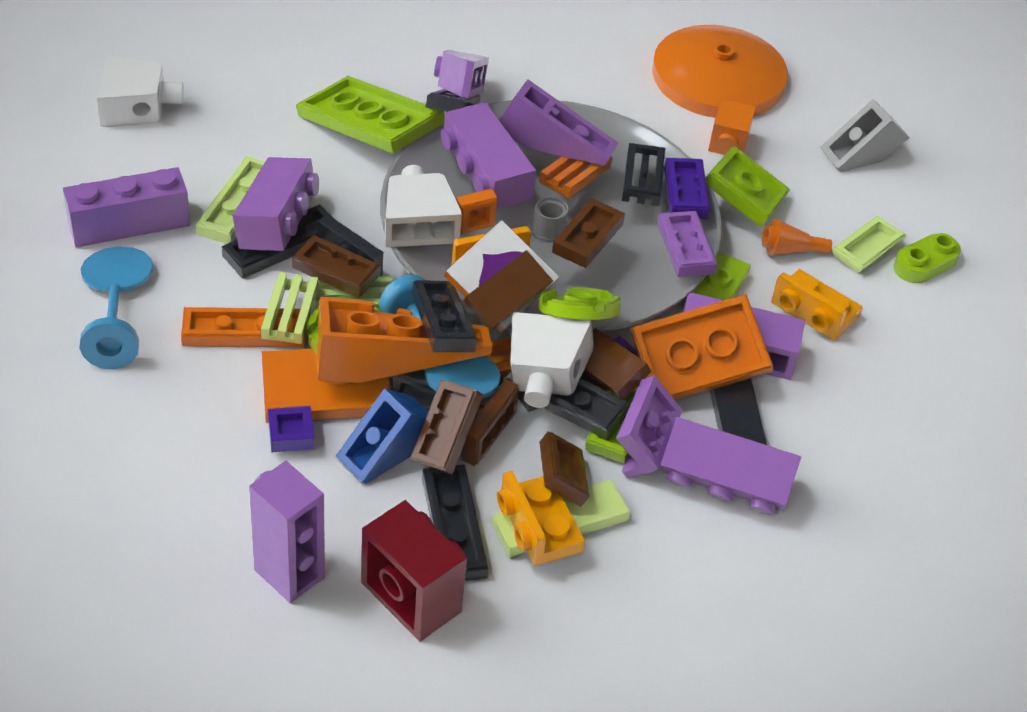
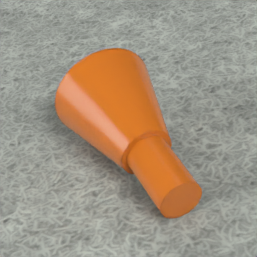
M774 219L770 225H766L762 233V246L766 247L769 256L807 251L829 254L832 250L831 239L810 236V234L778 219Z

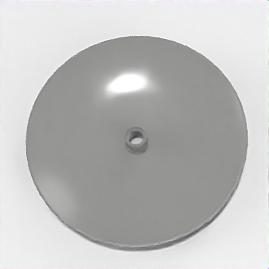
M512 100L488 103L487 105L499 120ZM560 101L618 142V145L611 154L613 157L611 168L571 198H567L539 183L540 172L562 156L528 149L516 142L536 169L533 199L496 209L495 226L502 220L510 229L524 226L529 227L531 231L530 248L559 276L556 282L548 288L557 289V295H564L566 289H571V287L601 289L609 291L613 296L619 295L621 298L620 315L608 319L591 320L592 330L597 328L599 331L605 332L644 322L680 303L688 296V293H692L706 275L677 277L657 224L659 214L670 213L664 169L659 206H653L652 199H645L644 204L637 203V197H630L629 202L622 201L629 143L666 148L664 166L666 158L690 157L663 135L631 118L591 105ZM444 124L404 147L390 165L383 181L380 196V215L384 233L389 178L393 175H401L402 170L409 165L422 167L424 174H443L455 199L458 196L476 192L474 184L468 175L460 171L454 155L450 150L447 151L442 144L441 130L444 129ZM635 153L632 186L636 187L639 186L642 154ZM654 155L649 157L646 188L651 189L654 186L657 157ZM589 164L588 166H586L584 169H582V170L580 171V173L583 172L584 170H586V169H587L588 167H590L592 164ZM571 179L567 180L562 185L565 186V184L571 181ZM707 186L710 213L708 220L700 219V222L716 258L722 234L721 214L714 191ZM593 198L624 212L625 217L623 226L589 266L584 268L552 253L553 241L588 201ZM493 227L460 234V238L486 234ZM453 244L391 247L399 262L410 275H418L425 280L448 281L444 274L452 266ZM456 289L465 312L476 317L464 303L465 297ZM539 298L523 312L548 315L539 310Z

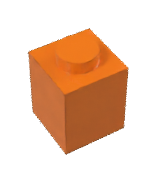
M721 99L708 151L725 155L734 146L744 153L756 106Z

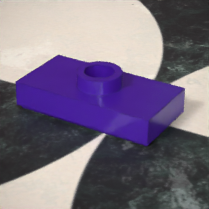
M666 158L664 171L669 212L696 211L699 219L708 220L710 205L703 159Z

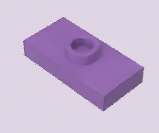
M686 211L659 214L657 224L677 277L715 274L717 261L697 212Z

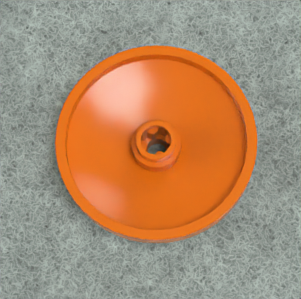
M722 25L690 26L669 34L657 46L652 65L654 81L668 99L686 110L716 118L721 99L756 106L754 116L768 111L782 98L788 77V70L784 59L771 44L750 32Z

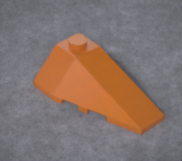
M320 297L317 342V376L319 381H327L334 385H344L349 382L363 383L486 356L492 353L489 330L485 326L471 324L477 338L475 352H433L422 321L413 316L411 310L399 308L396 314H390L374 310L375 303L370 301Z

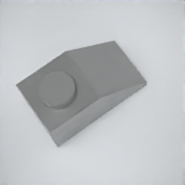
M872 99L820 148L836 168L842 172L883 162L910 137L893 117Z

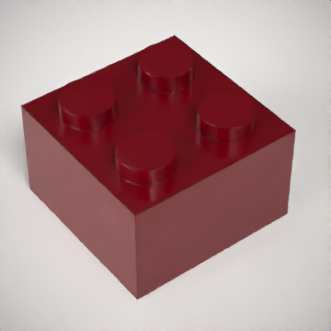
M404 500L362 527L361 583L419 642L462 612L467 558L462 548L455 541H448L435 528L432 520L426 513L418 512L409 502Z

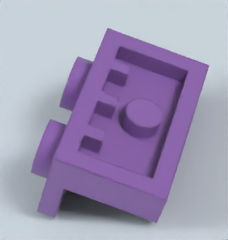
M655 375L641 379L616 438L629 453L622 469L623 474L627 478L641 474H651L660 469L676 417H680L683 411Z

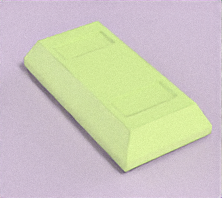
M876 216L832 248V252L838 260L859 273L906 238V234L879 216Z

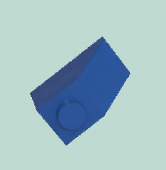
M384 388L336 454V457L361 483L367 484L411 457L428 411L413 396Z

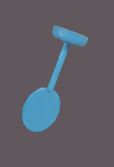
M118 246L105 248L90 255L82 264L81 275L83 282L92 289L100 292H109L107 317L96 319L87 324L80 336L79 349L81 354L94 366L103 369L122 368L133 362L138 355L139 337L136 330L128 322L118 319L117 314L119 292L137 288L151 277L153 264L151 257L144 251L133 247Z
M405 275L394 280L381 294L379 301L380 311L396 314L397 310L402 308L411 310L412 315L421 320L412 296L413 281L425 279L418 275ZM481 356L426 368L425 378L428 385L435 391H437L442 379L476 389L484 394L483 399L492 395L499 387L500 372L496 364L487 357Z

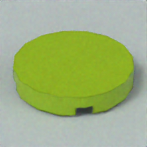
M571 287V289H566L564 295H557V289L550 288L544 290L539 295V310L544 314L567 319H608L620 315L621 298L619 295L613 296L609 291L594 288Z

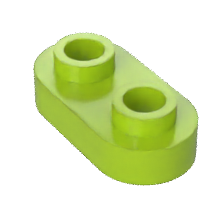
M931 234L899 250L894 263V271L901 279L907 282H925L953 268L959 258L961 247L948 234Z

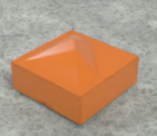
M493 189L456 197L462 214L460 234L495 226L497 196Z

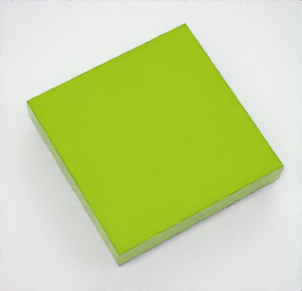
M734 146L731 147L705 177L708 187L712 188L714 192L760 227L763 226L790 191L785 184Z

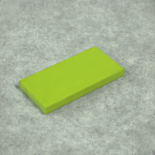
M350 76L344 77L296 104L299 117L392 154L443 125L445 122L444 111L426 108L424 103Z

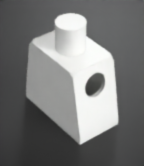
M105 55L96 97L100 126L158 122L161 117L163 103L183 104V82H164L163 68L159 62Z
M409 165L402 170L401 175H393L389 178L385 247L453 244L455 239L460 238L461 210L443 174H424L422 167Z
M513 312L511 371L513 382L518 384L519 391H525L524 400L527 404L536 408H543L549 404L551 394L568 396L574 393L594 347L591 320Z

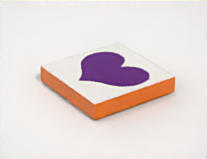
M502 220L444 274V277L466 297L520 254L528 250L553 280L551 285L559 278ZM539 293L536 297H534L532 300H530L527 304H525L516 312L523 313L532 303H534L539 298V295L541 293ZM513 315L496 327L501 333L512 323Z

